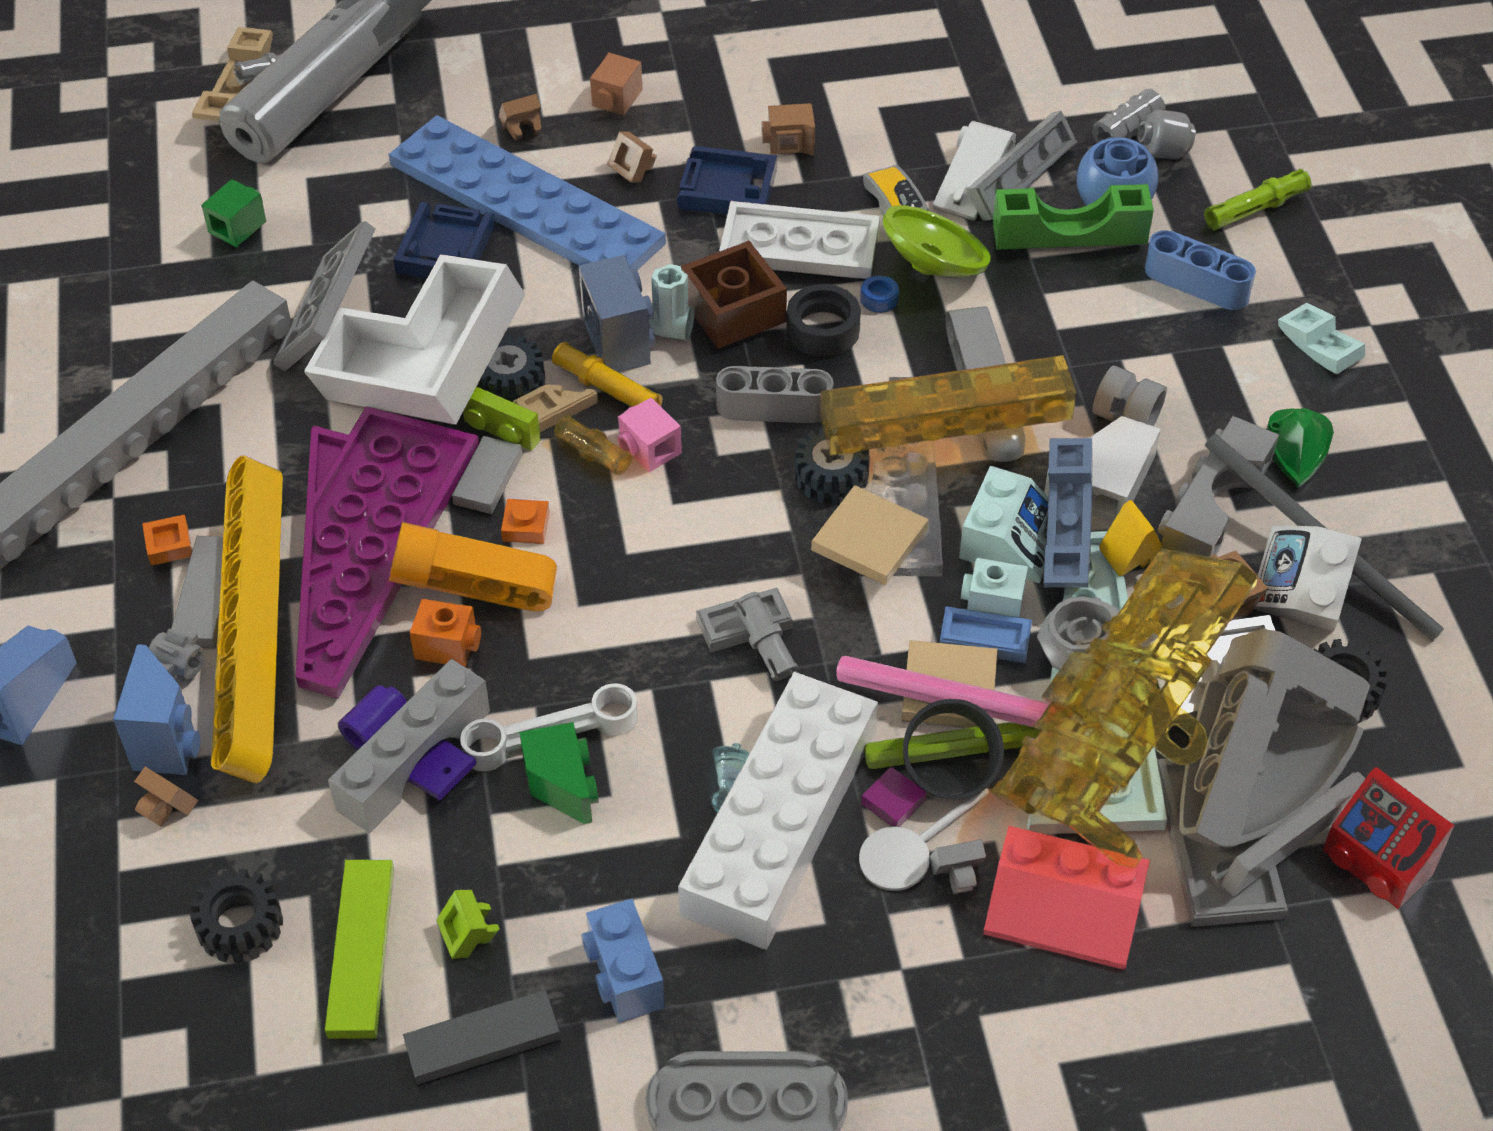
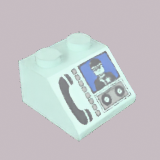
M990 466L963 524L959 558L976 563V558L1028 566L1026 579L1040 583L1044 575L1045 546H1047L1048 496L1031 478Z

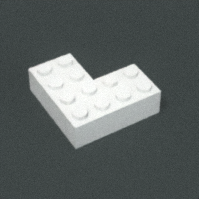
M440 255L405 318L341 307L326 337L319 344L304 372L326 400L362 407L367 406L382 411L456 425L520 306L525 293L507 264Z

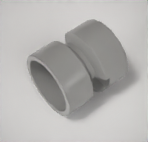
M1113 365L1106 372L1094 399L1092 412L1112 422L1124 416L1154 426L1165 403L1167 387L1147 378L1138 382L1134 373Z

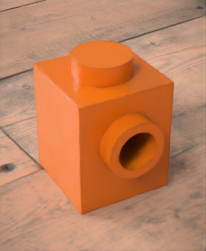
M422 599L409 633L414 659L446 664L450 659H453L466 667L470 652L477 651L481 639V626L475 624L473 607Z

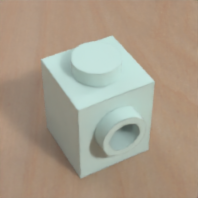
M976 558L973 575L965 573L962 585L961 599L968 600L967 610L1019 618L1028 566Z

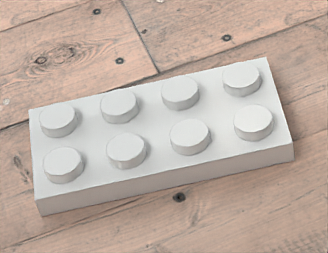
M730 201L719 251L750 240L772 270L868 279L872 275L880 216Z

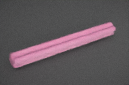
M842 656L837 666V679L853 685L929 703L944 699H961L979 706L992 718L1043 730H1050L1055 718V706L1046 702L849 656Z

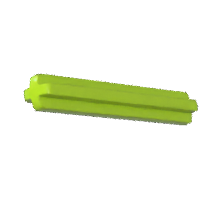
M1013 722L997 724L1002 735L1004 749L1038 745L1041 742L1042 729ZM978 726L911 736L908 746L910 763L989 752L987 740ZM904 737L865 744L864 756L868 768L876 769L905 764L903 756Z

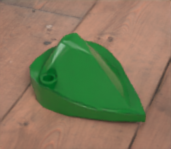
M1306 408L1282 409L1275 411L1269 417L1266 428L1279 434L1273 460L1282 472L1299 488L1316 473L1327 458L1334 435L1331 421L1325 415Z

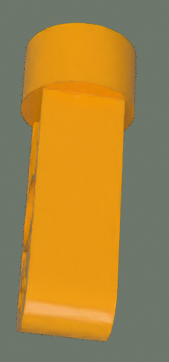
M402 522L389 582L421 589L437 590L537 612L544 611L552 605L557 564L553 559L542 554L439 532L436 529Z

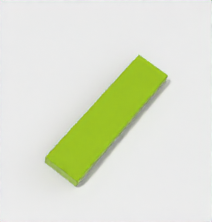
M345 860L325 1025L327 1039L377 1038L394 875L392 860Z

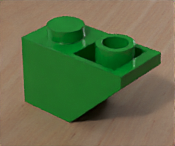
M574 722L519 732L530 795L583 824L591 823V804L599 803L594 775L585 777L583 766L590 765L589 751L586 738L577 740Z

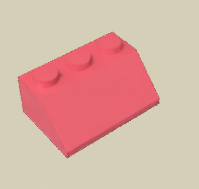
M1008 826L983 934L1125 970L1150 860Z

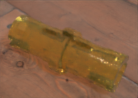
M570 415L563 416L557 422L554 435L579 450V455L585 460H595L617 476L623 474L630 466L632 460L630 452L621 449L607 440L606 434L598 429L591 430Z

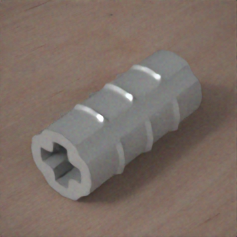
M1145 89L1138 95L1130 97V100L1126 103L1118 105L1114 111L1106 113L1104 118L1093 125L1092 134L1096 143L1108 138L1130 139L1133 136H1137L1140 123L1146 121L1151 112L1166 109L1161 95L1153 89Z

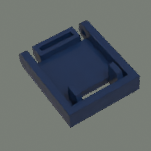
M702 146L692 147L679 186L676 200L678 207L687 210L728 214L730 201L768 205L777 172V155ZM752 179L763 180L761 191L759 186L751 185Z
M420 202L393 259L395 273L427 279L440 255L480 260L495 225L494 213L485 212L481 220L479 210L436 204L432 213L433 219H429L431 213L430 203Z

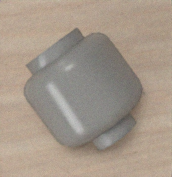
M1154 110L1148 115L1146 121L1140 123L1137 138L1139 143H1142L1153 157L1178 160L1192 149L1195 141V126L1190 123L1189 118L1184 113Z

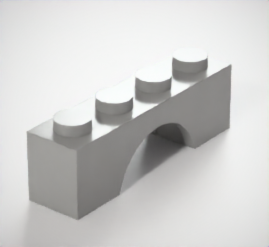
M1234 416L1229 421L1225 430L1219 428L1216 430L1215 433L1259 471L1263 474L1266 473L1273 460L1279 434ZM1211 451L1208 457L1200 456L1192 474L1194 480L1191 484L1185 482L1182 485L1175 501L1176 509L1174 512L1166 511L1158 528V533L1163 535L1161 545L1166 555L1192 567L1199 565L1211 555H1217L1224 543L1230 517L1220 509L1214 497L1232 488H1253Z
M450 659L328 779L336 811L370 834L401 803L407 779L421 757L433 745L445 738L455 737L460 740L463 729L469 723L483 719L490 712L486 681L453 659Z

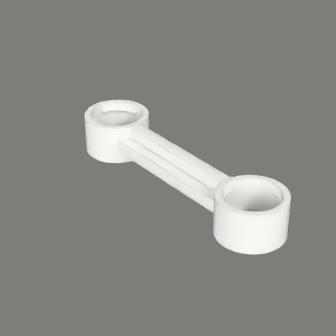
M608 684L595 692L592 703L507 726H502L492 719H478L472 721L463 729L460 737L462 751L475 758L477 764L472 769L491 771L500 767L505 762L508 752L521 749L519 732L574 722L576 733L597 728L607 735H623L632 730L637 723V700L634 692L629 687L622 684ZM610 703H622L630 708L625 714L616 717L607 716L600 712L604 706ZM481 738H493L500 742L496 748L488 752H476L469 748L473 742Z

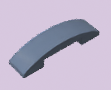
M1050 438L1044 587H1088L1092 529V438Z

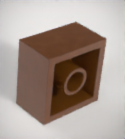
M750 240L681 266V270L688 275V305L694 307V318L717 349L786 323L787 288Z

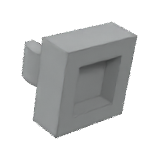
M982 839L937 847L929 857L933 876L949 873L953 894L972 891V887L977 885L973 868L980 866L985 860L986 854Z

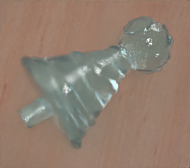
M733 743L732 746H719L712 750L720 790L714 792L711 797V805L717 812H719L750 754L748 751L741 749V745L738 743Z

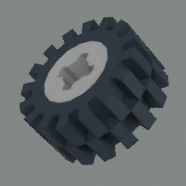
M506 334V340L500 341L476 387L513 402L544 386V360L540 347L537 348L536 342L532 339L527 343L526 336L519 335L517 340H513V334Z
M827 427L819 428L818 436L814 431L807 433V440L802 438L799 441V448H796L795 480H797L798 488L800 490L805 489V495L810 499L814 494H817V502L824 503L825 497L831 498V504H838V497H843L844 499L854 485L866 488L870 465L868 445H864V439L860 435L854 439V432L847 429L845 434H841V427H834L833 433H828Z

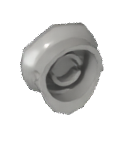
M1083 596L1068 598L1058 603L1053 611L1049 612L1041 625L1037 639L1054 668L1078 675L1102 674L1122 659L1125 622L1120 627L1116 625L1115 622L1123 615L1117 608L1103 602L1100 598Z

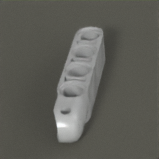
M987 306L949 310L946 312L947 337L983 454L994 461L1008 462L1017 460L1024 454L1025 433L1020 421L1017 396L990 311Z

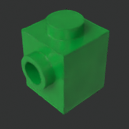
M233 179L201 204L208 233L235 247L239 246L267 222L261 194L254 188L247 187Z

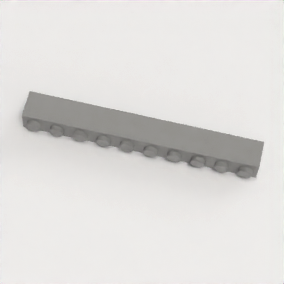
M252 280L0 483V570L16 559L43 534L49 532L56 523L73 509L79 507L85 499L103 484L109 482L132 460L142 455L161 436L171 431L179 421L201 406L208 397L227 384L249 363L255 361L260 354L278 339L283 338L292 323L287 300Z

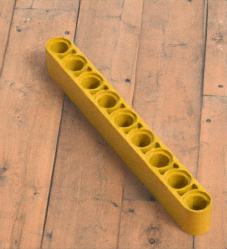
M241 455L232 464L226 481L211 766L217 771L257 784L263 780L269 771L273 757L283 476L281 471Z

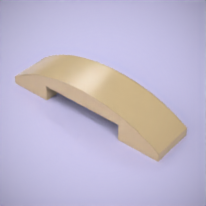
M237 28L227 46L229 60L213 90L203 91L192 111L193 119L219 122V111L249 84L240 85L237 82L234 69L240 68H235L234 63L262 58L263 54L270 53L273 38L271 30Z

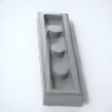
M1062 110L1052 112L966 189L982 221L993 219L996 189L1027 188L1077 143Z
M1353 772L1241 853L1233 861L1221 885L1234 897L1334 823L1363 783L1365 777L1359 772Z

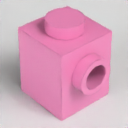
M652 398L637 406L630 407L618 416L619 435L617 440L620 448L627 456H633L648 472L653 471L682 453L681 426Z

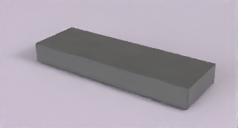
M546 990L403 1034L417 1085L561 1040L560 1031Z

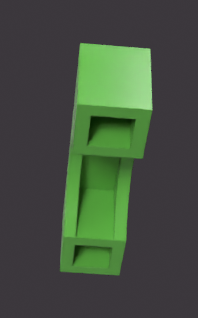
M1148 184L1110 185L1098 200L1077 209L1051 207L1040 200L1034 188L996 189L993 214L997 249L1148 244L1154 209Z

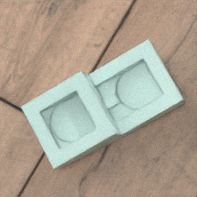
M1305 303L1278 319V326L1297 347L1314 361L1335 374L1342 372L1365 357V344L1336 330L1335 316L1313 305Z

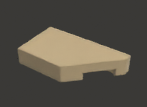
M546 384L514 400L513 403L538 413L539 430L542 432L598 403L597 393L592 389H585L584 392L563 390V386Z

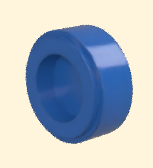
M873 276L866 279L861 285V304L869 311L877 313L888 312L894 309L899 301L898 284L886 276Z

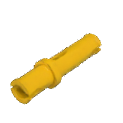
M565 341L564 343L561 342L554 350L552 363L577 376L581 384L585 386L593 385L630 407L637 406L649 398H652L661 407L662 395L654 393L629 377L606 366L603 359L597 355L589 356Z

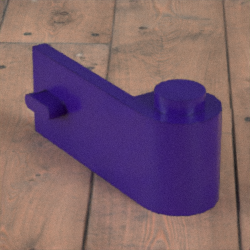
M376 686L338 721V729L346 741L353 748L359 750L407 701L394 687ZM441 740L421 757L407 781L440 801L477 763L474 757L447 741Z

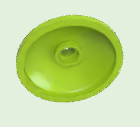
M897 205L888 208L882 222L886 235L898 252L907 261L912 263V267L920 273L926 275L934 274L942 277H970L984 272L990 263V254L986 247L969 231L943 216L913 206Z

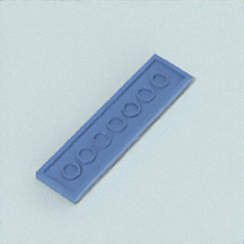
M438 115L388 154L390 165L473 210H479L483 215L485 212L494 213L496 222L577 265L625 255L630 269L638 270L666 245V233Z

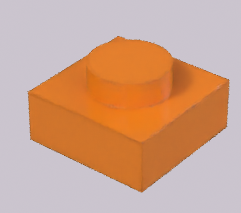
M507 499L501 528L502 541L544 544L550 513L549 501Z
M185 515L142 524L147 556L151 566L191 557L192 545Z

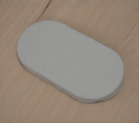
M694 1051L682 1053L668 1060L667 1065L661 1068L659 1072L658 1070L650 1079L646 1091L647 1116L654 1131H840L846 1119L848 1106L847 1088L837 1070L835 1073L827 1065V1061L819 1056L799 1051Z

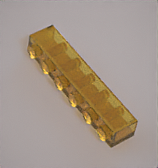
M1062 355L821 391V422L830 455L855 453L876 448L896 447L903 444L936 441L943 438L976 435L983 432L1017 429L1023 426L1073 419L1076 389L1065 358Z

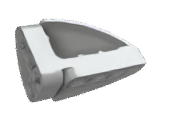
M1259 629L1231 639L1219 673V679L1227 687L1217 681H1211L1206 684L1188 750L1180 801L1179 831L1181 834L1209 848L1217 849L1236 846L1269 834L1326 793L1345 768L1363 734V729L1357 726L1370 688L1368 681L1279 631Z

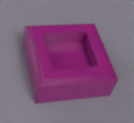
M890 767L862 795L861 804L890 826L900 827L926 801L927 792L893 767Z

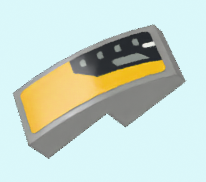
M894 165L863 174L864 188L879 199L880 213L883 216L888 208L897 205L913 206L929 211L919 190L899 166Z

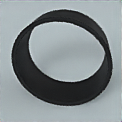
M961 699L939 700L921 709L909 723L903 742L904 763L914 783L928 794L942 799L969 798L984 791L997 777L1004 758L1002 735L992 717L979 706ZM944 713L963 716L976 724L984 734L989 748V763L982 779L970 790L954 795L940 793L924 784L914 772L908 756L909 741L915 729L924 720Z

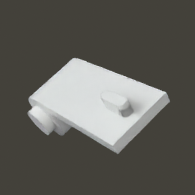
M972 121L968 127L963 126L957 140L958 150L933 202V208L975 221L978 211L966 189L1015 146V133L976 121Z

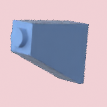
M27 625L0 646V739L23 745L77 664L67 637L53 629L45 631Z

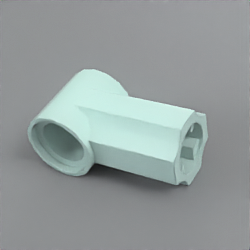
M667 264L665 267L655 269L651 278L654 319H650L649 324L654 335L687 341L691 335L694 322V307L688 305V275L681 270V266Z

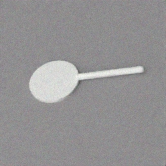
M986 788L979 794L969 797L920 835L910 829L894 826L882 828L872 833L864 841L859 854L860 868L865 878L874 886L889 891L904 890L917 884L925 876L929 867V850L925 842L989 794V790Z

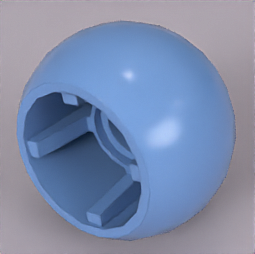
M1108 138L1090 147L1082 157L1076 173L1077 190L1086 206L1098 200L1110 185L1148 184L1151 200L1158 186V167L1153 155L1139 142L1127 138Z

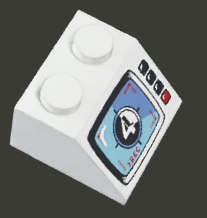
M1272 525L1258 577L1269 589L1254 609L1334 632L1362 538L1318 526Z

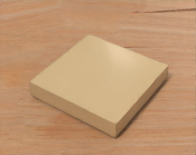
M854 485L812 540L811 551L881 584L887 585L928 529L929 519Z
M909 640L907 670L995 690L996 648ZM904 697L902 721L911 722L921 709L931 703ZM950 713L934 715L922 722L960 727H977L969 719Z

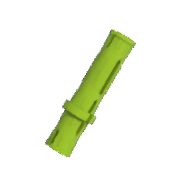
M1301 168L1281 178L1276 179L1273 177L1264 180L1262 185L1255 189L1239 194L1222 203L1207 207L1204 211L1206 223L1215 231L1265 208L1282 206L1285 200L1311 189L1310 176L1306 171L1303 172Z

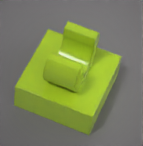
M455 890L436 919L452 959L468 958L478 943L486 944L491 942L499 931L498 924L486 925L484 919L490 912L491 907L487 903H477L472 890Z

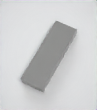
M197 535L171 629L177 631L181 627L198 635L195 644L204 648H215L218 639L223 537Z

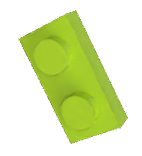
M479 387L475 388L463 410L464 422L469 423L475 429L485 430L506 442L518 444L527 450L533 451L541 441L538 413Z

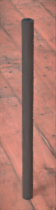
M1216 433L1205 443L1206 448L1297 526L1326 528ZM1357 554L1352 573L1433 642L1444 631V628Z

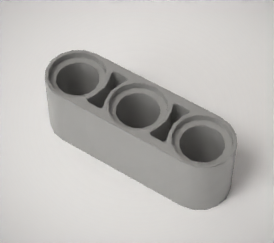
M726 367L716 377L717 411L722 417L730 420L821 423L827 420L833 411V378L829 373L818 369Z

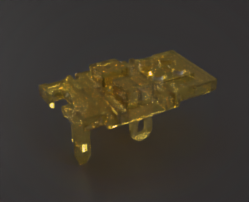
M1161 548L1133 587V593L1117 616H1113L1110 622L1106 621L1101 629L1108 634L1107 638L1104 640L1095 637L1085 653L1072 652L1042 695V698L1049 705L1033 725L1040 734L1036 739L1025 736L1021 742L1023 747L1019 751L1020 755L1002 781L999 780L991 793L1006 805L1022 812L1034 814L1037 811L1047 818L1069 826L1112 862L1136 868L1142 859V855L1135 840L1101 814L1100 810L1111 794L1116 796L1121 788H1125L1152 748L1169 761L1179 765L1192 764L1203 755L1207 747L1205 728L1181 706L1211 664V658L1208 656V653L1257 584L1258 576L1243 563ZM1156 678L1166 681L1161 690L1156 687L1158 683ZM1177 725L1188 734L1190 742L1186 748L1181 749L1169 739L1168 731L1172 726ZM1086 731L1090 733L1088 736L1084 735ZM1038 787L1046 789L1035 807L1028 802Z

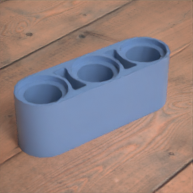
M1161 230L1151 236L1145 263V273L1151 279L1229 310H1240L1248 305L1256 274L1255 267L1251 262L1169 230Z

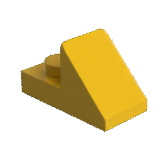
M1129 500L1122 506L1101 541L1099 550L1119 576L1125 575L1139 565L1141 568H1144L1149 564L1155 574L1160 577L1172 569V566L1155 530L1134 502Z

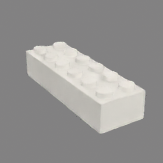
M796 672L793 673L678 886L681 917L767 950L864 757L865 744L871 742L876 733L877 701Z

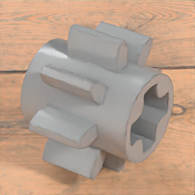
M181 627L177 631L168 629L167 633L162 632L158 634L149 647L175 681L177 680L182 683L185 681V678L192 679L195 677L204 662L202 646L195 644L198 635Z

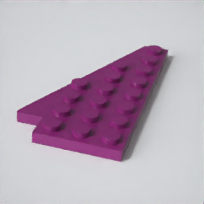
M367 406L349 435L313 426L310 439L295 676L299 688L339 699L402 584L389 582L402 522L434 529L479 445L477 435Z

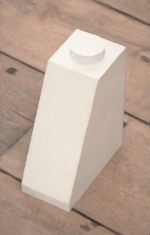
M1121 416L1090 437L1093 442V515L1114 521L1122 506L1129 500L1134 501L1155 458L1160 428ZM1047 472L1044 493L1049 498V476Z

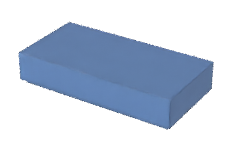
M946 607L939 643L996 648L997 659L1026 663L1032 620Z

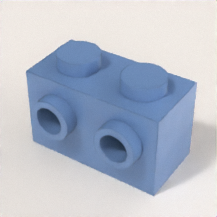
M633 898L586 912L588 932L581 934L583 947L588 961L596 960L600 973L596 974L595 977L603 1003L611 1001L618 1023L664 1009L663 978Z

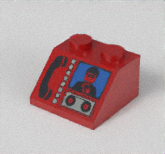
M1375 767L1331 825L1322 851L1328 854L1338 867L1348 870L1364 882L1375 896L1387 900L1399 909L1433 876L1455 825L1379 768Z

